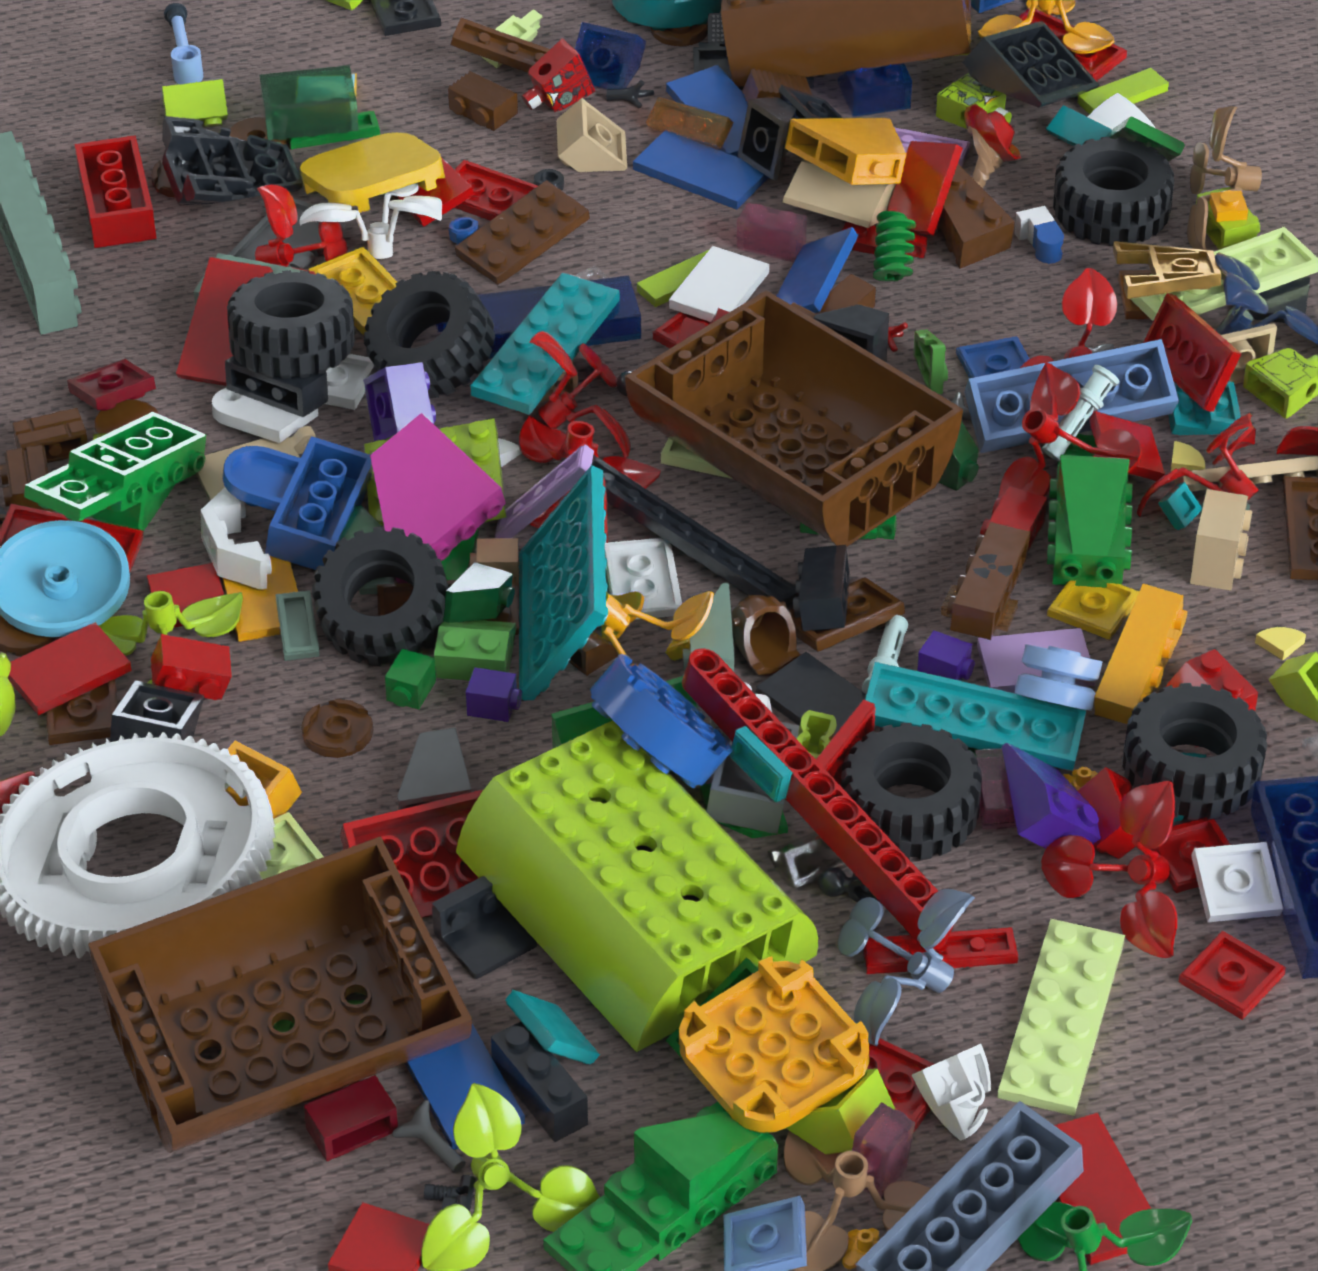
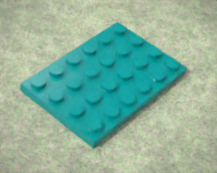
M592 465L519 552V689L522 690V700L525 701L534 700L540 692H545L548 689L552 678L559 670L563 671L566 668L571 656L577 649H582L585 646L589 635L596 627H601L608 616V608L606 607L608 584L605 578L607 566L605 543L607 535L604 533V520L606 517L604 495L606 488L603 486V470Z

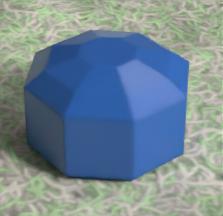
M471 217L455 219L449 223L450 240L456 244L461 243L479 230L478 221Z

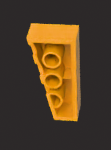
M1142 584L1095 694V715L1128 724L1135 706L1141 701L1143 702V698L1151 694L1155 687H1159L1164 668L1173 654L1186 622L1187 611L1183 610V595Z

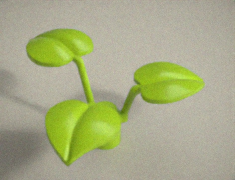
M156 591L150 593L144 599L145 610L142 611L143 620L132 615L113 616L99 625V627L125 656L134 652L137 643L145 641L148 626L156 633L168 635L167 633L173 630L177 619L185 629L190 630L194 628L199 636L217 637L230 632L236 627L240 619L243 596L242 592L209 598L189 605L181 613L179 605L173 604L172 596L168 592Z
M473 1083L470 1086L467 1097L456 1115L453 1126V1137L459 1149L466 1155L474 1157L471 1162V1170L477 1178L473 1185L476 1190L474 1213L471 1216L463 1205L453 1204L440 1210L435 1215L427 1228L421 1248L422 1265L430 1271H460L472 1268L485 1257L489 1249L490 1235L487 1228L477 1222L482 1215L483 1190L485 1188L497 1190L502 1188L507 1182H511L530 1196L538 1198L532 1209L533 1219L541 1227L552 1232L600 1198L592 1180L585 1172L574 1166L562 1165L549 1170L541 1180L540 1191L532 1188L510 1172L508 1165L498 1154V1150H507L517 1144L521 1135L520 1117L515 1108L502 1095L477 1083Z

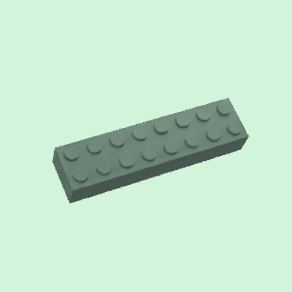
M12 131L0 133V232L41 335L77 327V314H81L82 311L77 295H74V289H78L75 272L70 270L68 255L62 249L59 233H54L55 227L52 216L47 214L44 196H40L36 177L33 178L30 162L25 160L22 143H16Z

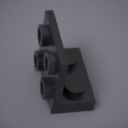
M485 876L432 903L434 934L474 979L492 972L537 947L535 939L497 899L496 895L492 892L493 884Z

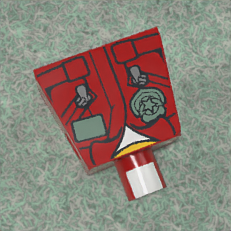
M562 38L529 69L528 75L534 87L521 97L530 110L535 109L544 102L554 112H558L578 102L581 98L589 96L596 90L579 53Z

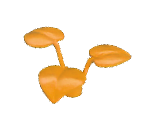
M1027 0L1026 7L1029 9V12L1024 21L1015 15H999L990 19L984 24L982 29L978 30L979 36L983 38L1031 24L1035 9H1038L1049 15L1061 16L1065 30L1068 32L1063 37V44L1072 52L1079 54L1094 53L1114 43L1113 35L1095 23L1081 22L1074 28L1070 26L1066 13L1074 8L1075 0Z
M634 591L622 595H610L606 592L608 616L602 625V638L607 642H611L619 655H627L617 639L629 627L631 622L636 618H640L666 630H672L671 638L673 640L684 641L692 637L706 621L713 603L714 593L707 591L689 598L676 609L673 621L664 622L641 612L644 596L640 592Z

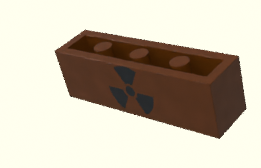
M990 522L985 535L979 534L975 546V555L970 554L967 561L966 575L961 574L956 588L957 596L951 595L948 602L947 615L952 616L951 631L987 640L992 639L1026 562L1030 531Z

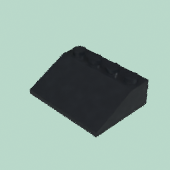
M1043 21L983 37L962 62L967 67L970 76L982 85L1038 108L1081 95L1100 86Z

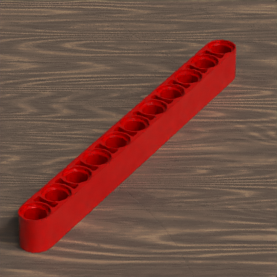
M705 648L695 649L691 652L682 679V686L685 691L732 742L735 731L746 726L793 772L785 799L917 943L920 944L917 937L922 931L918 928V920L925 905L938 890L718 654ZM953 926L934 947V950L941 949L946 945Z

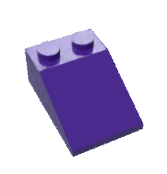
M1007 742L1002 745L1018 835L1045 849L1055 840L1068 835L1082 836L1092 842V844L1101 839L1097 812L1056 768Z

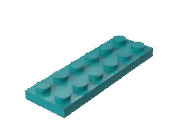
M562 272L471 384V396L530 415L565 371L544 349L529 343L531 338L541 331L549 333L563 347L572 362L579 353V346L582 343H587L620 301V290Z
M875 662L865 700L875 704V726L884 727L892 724L894 728L900 727L901 723H912V726L921 727L922 724L931 725L933 730L940 731L943 729L950 732L952 739L959 738L968 747L1003 755L1002 745L1007 742L1050 766L1071 771L1074 769L1086 710L1051 703Z

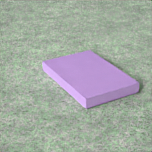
M1081 628L993 636L991 640L978 638L977 648L988 687L1011 693L1015 692L1018 675L1023 673L1037 676L1042 675V670L1027 667L1021 662L1025 644L1047 649L1048 646L1080 652L1081 656L1090 658ZM1078 678L1075 680V684L1085 687L1095 686L1096 680L1087 681Z

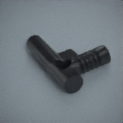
M462 1175L459 1187L425 1184L424 1199L443 1200L442 1209L453 1204H461L470 1213L474 1193L473 1185L476 1182V1178L472 1175Z

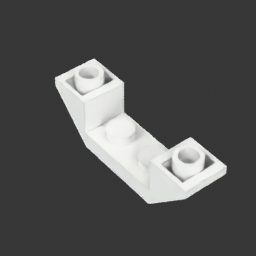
M224 487L200 510L201 539L218 576L260 590L267 589V574L272 573L269 554L263 553L258 541L235 545L233 539H228V534L241 532V518L246 517L244 501L234 497Z

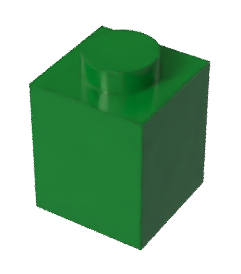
M402 649L385 676L386 701L393 702L400 707L408 706L419 710L436 682L435 658Z

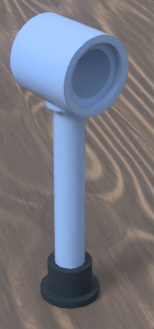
M171 3L165 8L164 17L169 22V25L173 27L177 45L171 51L174 80L178 84L201 82L203 79L201 52L198 47L188 44L184 26L187 18V9L181 3Z

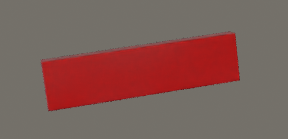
M1012 927L954 931L950 933L946 945L941 949L935 950L943 956L942 961L953 968L1018 963V952ZM911 935L884 937L912 955L916 952H927ZM868 939L865 947L862 949L866 974L908 971V960L876 940Z

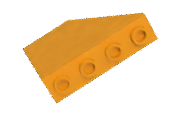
M790 119L785 149L851 185L900 184L906 152L890 119Z

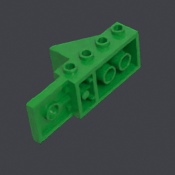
M151 412L70 451L68 464L26 484L24 497L38 503L42 508L59 512L72 521H82L90 516L103 523L144 531L174 486L197 474L203 468L206 460L204 452L207 435Z
M1077 434V439L1097 448L1093 435ZM1073 443L1068 446L1063 455H1060V461H1057V478H1051L1049 498L1055 499L1049 502L1048 520H1055L1054 522H1049L1048 542L1054 543L1048 544L1047 565H1053L1052 584L1066 585L1071 580L1076 581L1075 586L1107 588V583L1122 585L1124 570H1130L1132 549H1125V547H1131L1132 527H1125L1126 525H1131L1132 505H1126V503L1131 504L1132 483H1127L1129 459L1093 457L1094 454Z
M718 1101L712 1106H706L701 1109L696 1117L639 1128L634 1132V1163L622 1172L614 1173L604 1184V1195L544 1238V1250L567 1271H636L653 1257L660 1261L776 1174L778 1144L769 1132L759 1133L741 1126L727 1113Z

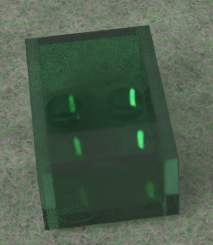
M350 65L259 75L268 140H285L293 137H314L322 134H342L350 131H359L357 101Z

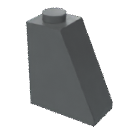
M456 727L419 734L397 795L398 810L471 792Z

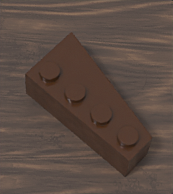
M958 164L936 228L938 231H942L946 239L945 244L949 252L954 253L956 264L961 269L1011 248L1015 221Z

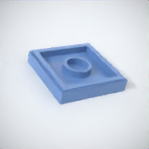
M801 1196L723 1215L724 1271H787L807 1266L805 1204Z

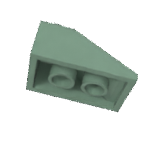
M722 583L713 596V603L706 621L690 637V649H683V670L686 669L691 652L695 649L705 648L718 654L734 671L729 583Z

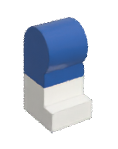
M1041 206L1016 212L1015 235L1018 239H1028L1035 249V256L1039 261L1048 264L1060 261L1063 254L1061 247L1064 234L1047 208Z

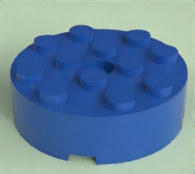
M620 654L590 688L591 698L594 700L592 706L605 718H611L624 732L621 737L635 750L643 747L652 755L650 761L662 772L667 774L672 770L690 787L702 786L732 752L730 743L718 729H714L703 721L706 716L669 683L641 663L638 666L636 664L631 666L630 664L633 660L627 655Z

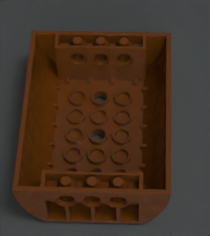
M722 0L721 3L726 52L732 81L737 87L745 86L752 69L756 71L760 69L761 72L766 70L767 73L769 71H772V73L777 71L778 74L782 72L784 75L788 73L789 76L792 74L797 76L799 74L800 77H810L969 54L971 52V0Z
M767 290L625 376L626 391L630 405L641 420L837 546L846 545L848 547L936 487L954 450L963 414L961 407Z
M381 836L88 943L95 976L110 1024L164 1149L169 1153L464 1041L470 1037L472 1031V1018ZM352 993H362L367 997L363 1003L357 1005L350 1004L345 1000ZM280 1020H289L294 1023V1027L287 1032H279L273 1028L274 1024ZM209 1047H214L221 1051V1054L212 1060H206L200 1056V1053Z

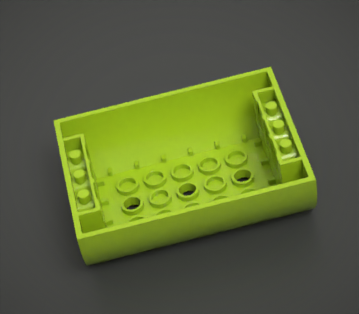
M611 721L493 777L476 800L466 818L458 839L456 853L479 878L485 876L493 884L492 892L496 895L497 899L629 1045L638 1052L672 1034L680 1026L684 1017V1010L694 1001L700 1006L746 957L756 965H758V961L771 956L773 957V962L789 961L800 964L801 960L806 962L817 955L818 935L816 927L807 915L669 773L665 774L650 761L652 755L643 747L635 750L621 737L624 732L614 721ZM648 846L651 849H653V851L648 852L645 850H637L636 847ZM685 895H694L698 897L700 901L695 902L693 900H685L682 897Z

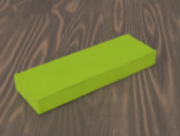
M1152 68L1078 95L1077 103L1089 114L1116 93H1119L1132 104L1167 92L1169 82Z
M709 250L637 282V292L655 308L669 302L671 296Z

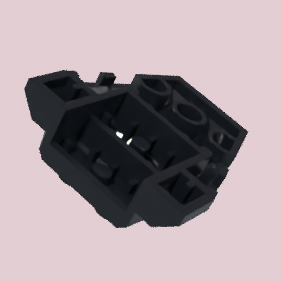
M164 116L162 140L165 145L162 165L177 203L185 205H210L261 196L257 188L265 185H279L288 191L302 188L303 181L286 144L249 135L247 140L231 137V129L221 127L220 133L203 129V121Z

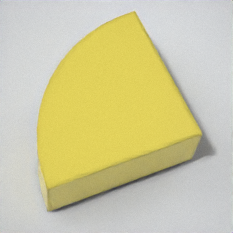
M1174 441L1171 471L1181 467L1189 471L1205 469V460L1198 450L1188 444Z
M1274 627L1256 634L1255 643L1281 660H1284L1305 643L1306 634L1292 628Z

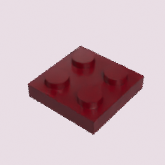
M126 359L67 380L70 393L96 410L101 411L110 410L116 406V403L127 399H139L145 396V392L156 389L154 376Z

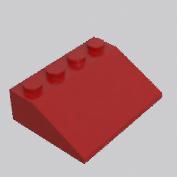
M483 790L343 823L340 832L343 849H348L381 836L421 918L433 916V902L479 878L456 853V849L466 818Z

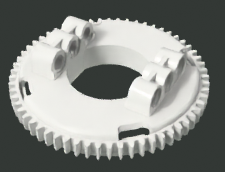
M148 732L146 738H139L134 733L132 739L125 740L120 735L119 741L110 742L106 738V744L96 746L92 742V748L84 751L78 747L77 754L70 756L65 753V760L61 762L52 760V767L47 770L41 767L39 777L29 776L30 785L21 784L19 786L20 795L11 794L10 804L2 806L3 814H0V912L2 917L7 918L10 927L15 925L18 934L25 932L28 941L36 938L39 947L48 943L51 952L61 947L64 956H67L74 949L79 959L86 951L90 953L88 946L90 942L252 884V882L260 881V872L267 870L265 861L271 860L270 850L274 849L272 839L275 838L273 828L275 824L271 805L269 804L265 789L260 779H257L254 771L250 770L245 762H240L237 755H230L227 749L219 750L215 743L208 746L204 739L195 743L192 736L182 740L178 733L172 739L168 738L164 732H162L159 738H153L150 732ZM87 772H90L92 779L89 783L65 796H56L54 794L55 789H61L87 775ZM230 785L241 799L247 796L249 805L239 806L225 789ZM151 813L170 817L184 826L175 852L164 862L150 870L123 877H106L86 871L87 861H90L96 848V829L111 820L126 815Z

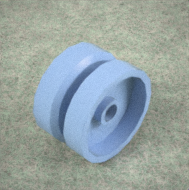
M1025 644L1021 662L1027 667L1042 670V675L1037 676L1027 673L1018 675L1014 693L1092 711L1096 693L1091 688L1075 684L1076 678L1087 681L1098 680L1103 661L1083 657L1080 652L1048 646L1047 649Z

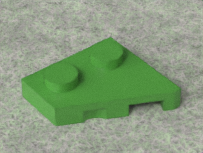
M928 329L918 330L914 333L913 355L926 387L937 394H943V382L948 381V370L945 363V344Z

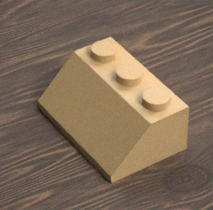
M804 159L801 161L784 195L783 203L869 228L878 223L877 215L880 212L887 211L896 184L851 185Z

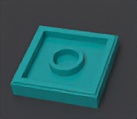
M512 990L505 999L509 1008L546 1051L585 1064L594 1063L600 1056L598 1051L558 1005L516 990Z

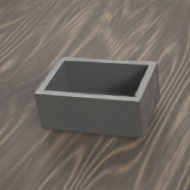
M781 722L797 739L799 725ZM723 732V735L725 736V738L728 740V742L730 743V745H731V747H732L733 742H732V741L729 739V737ZM729 754L714 772L706 812L717 822L778 834L785 799L777 803L773 801L730 758Z

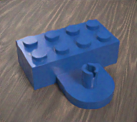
M311 436L301 458L262 446L239 448L226 458L222 479L228 492L237 499L244 501L247 505L260 506L276 511L269 525L265 554L268 553L269 556L316 570L318 566H324L322 558L327 551L331 550L334 552L336 550V543L355 505L361 506L372 477L373 467L370 454Z

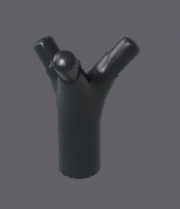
M640 80L636 85L629 88L607 89L606 98L607 101H628L639 109L642 107V104L637 98L652 96L654 91L640 90L645 84L643 80Z

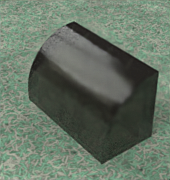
M816 832L767 851L776 871L785 883L792 888H797L819 879L822 871L827 868L837 867L843 869L847 867Z

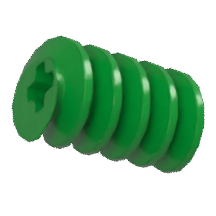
M880 212L877 215L879 223L876 225V233L878 235L875 237L877 247L874 249L876 259L873 263L875 269L873 278L878 281L896 282L904 277L913 275V269L904 265L914 263V258L906 255V253L914 251V245L906 242L915 239V234L907 230L914 229L916 222L907 219L900 212Z

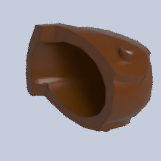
M749 595L741 600L731 612L734 642L739 652L746 659L749 667L758 675L776 673L801 655L797 651L796 630L791 614L786 609L787 605L784 601L779 602L771 595L767 597L763 595Z

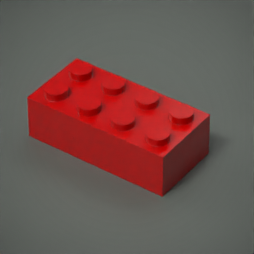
M136 135L74 144L78 174L94 248L157 239L153 207Z

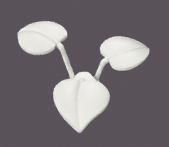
M414 183L380 194L384 195L382 222L370 224V229L366 230L359 211L352 210L351 205L341 203H320L309 207L300 217V226L312 221L345 222L356 219L361 231V240H367L368 252L375 259H385L393 256V234L399 211L417 213L441 221L442 201L439 198L430 196H410L418 191V183ZM392 195L405 197L403 200L390 201ZM389 208L393 210L390 225L388 224Z

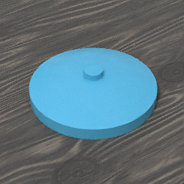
M69 520L44 522L20 531L0 548V615L11 625L24 632L45 637H64L94 622L99 626L117 612L128 594L130 572L127 556L115 538L96 526Z

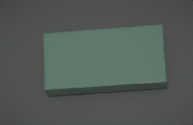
M310 590L275 594L284 661L320 656Z

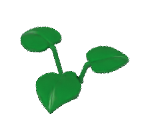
M1053 1202L1018 1237V1240L1024 1252L1032 1259L1038 1261L1055 1260L1063 1253L1065 1247L1072 1248L1077 1256L1079 1271H1087L1085 1254L1096 1251L1102 1236H1105L1117 1247H1127L1128 1256L1134 1263L1144 1266H1156L1169 1261L1179 1252L1192 1224V1216L1189 1212L1177 1209L1141 1210L1129 1215L1121 1222L1119 1230L1122 1238H1119L1108 1230L1106 1223L1097 1224L1089 1208Z

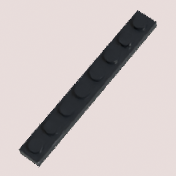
M593 455L591 465L603 470L607 502L632 517L637 523L644 525L659 535L660 538L673 544L687 556L694 558L713 573L720 575L748 595H763L765 597L771 595L779 602L784 601L787 607L793 604L794 597H797L796 586Z

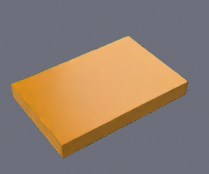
M270 556L272 573L267 574V589L260 590L222 577L226 595L242 592L241 614L239 622L235 627L239 642L280 635L275 594L298 592L290 562Z

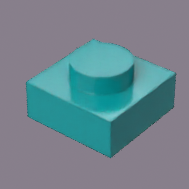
M1185 482L1176 484L1158 503L1173 527L1177 530L1185 528L1202 510L1201 505Z

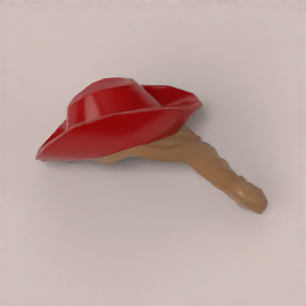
M974 104L966 107L964 122L968 129L967 132L973 136L974 146L978 154L972 178L983 188L986 181L989 180V175L1000 168L1003 162L1018 160L1021 158L1018 148L1011 144L1015 131L1012 125L1006 121L1005 117L997 111L987 113L983 108Z

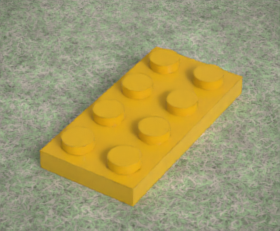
M364 247L309 268L310 271H314L316 274L320 273L328 279H335L349 292L353 302L354 326L363 336L367 332L365 330L367 318L372 317V307L375 303H379L382 300L381 295L387 289L391 291L396 287L395 283H397L390 273Z

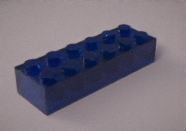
M1318 776L1256 781L1250 812L1259 841L1267 842L1283 906L1282 915L1302 979L1318 978Z

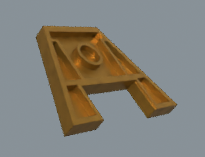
M1114 241L1113 254L1116 264H1149L1152 275L1124 276V290L1127 299L1193 289L1205 290L1221 286V271L1216 263L1214 252L1211 250Z

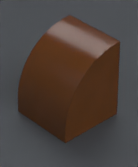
M593 631L589 635L585 646L582 649H577L571 656L569 663L588 676L618 657V652L614 646Z

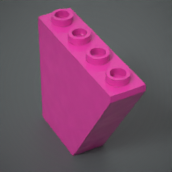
M422 413L370 455L385 531L391 532V529L395 527L404 529L407 537L410 533L416 534L422 538L423 544H429L435 550L437 558L441 561L446 559L451 550L461 541L471 538L477 528L486 520L497 516L506 504L501 487ZM396 578L398 583H408L405 580Z

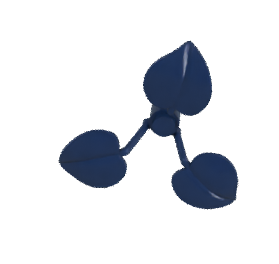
M1220 252L1215 255L1218 267L1226 275L1224 280L1226 305H1234L1215 331L1220 335L1264 326L1281 318L1295 332L1318 344V326L1305 313L1291 306H1286L1284 311L1279 310L1252 325L1253 316L1246 309L1261 314H1266L1269 310L1266 301L1254 291L1260 288L1258 277L1242 261Z

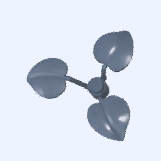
M942 889L936 892L925 905L918 920V928L922 932L918 935L917 939L927 952H916L914 955L873 931L883 917V907L878 900L866 897L857 902L853 907L849 920L845 922L839 934V951L847 957H852L865 947L870 936L908 960L907 970L913 978L886 975L881 983L877 981L871 982L861 994L855 1006L854 1022L857 1024L862 1021L868 1031V1042L870 1044L878 1046L880 1034L899 1002L902 990L901 985L915 986L920 990H923L926 986L936 993L943 992L950 985L954 976V969L951 965L942 961L943 956L937 953L934 947L945 937L968 905L975 899L974 896L953 889Z

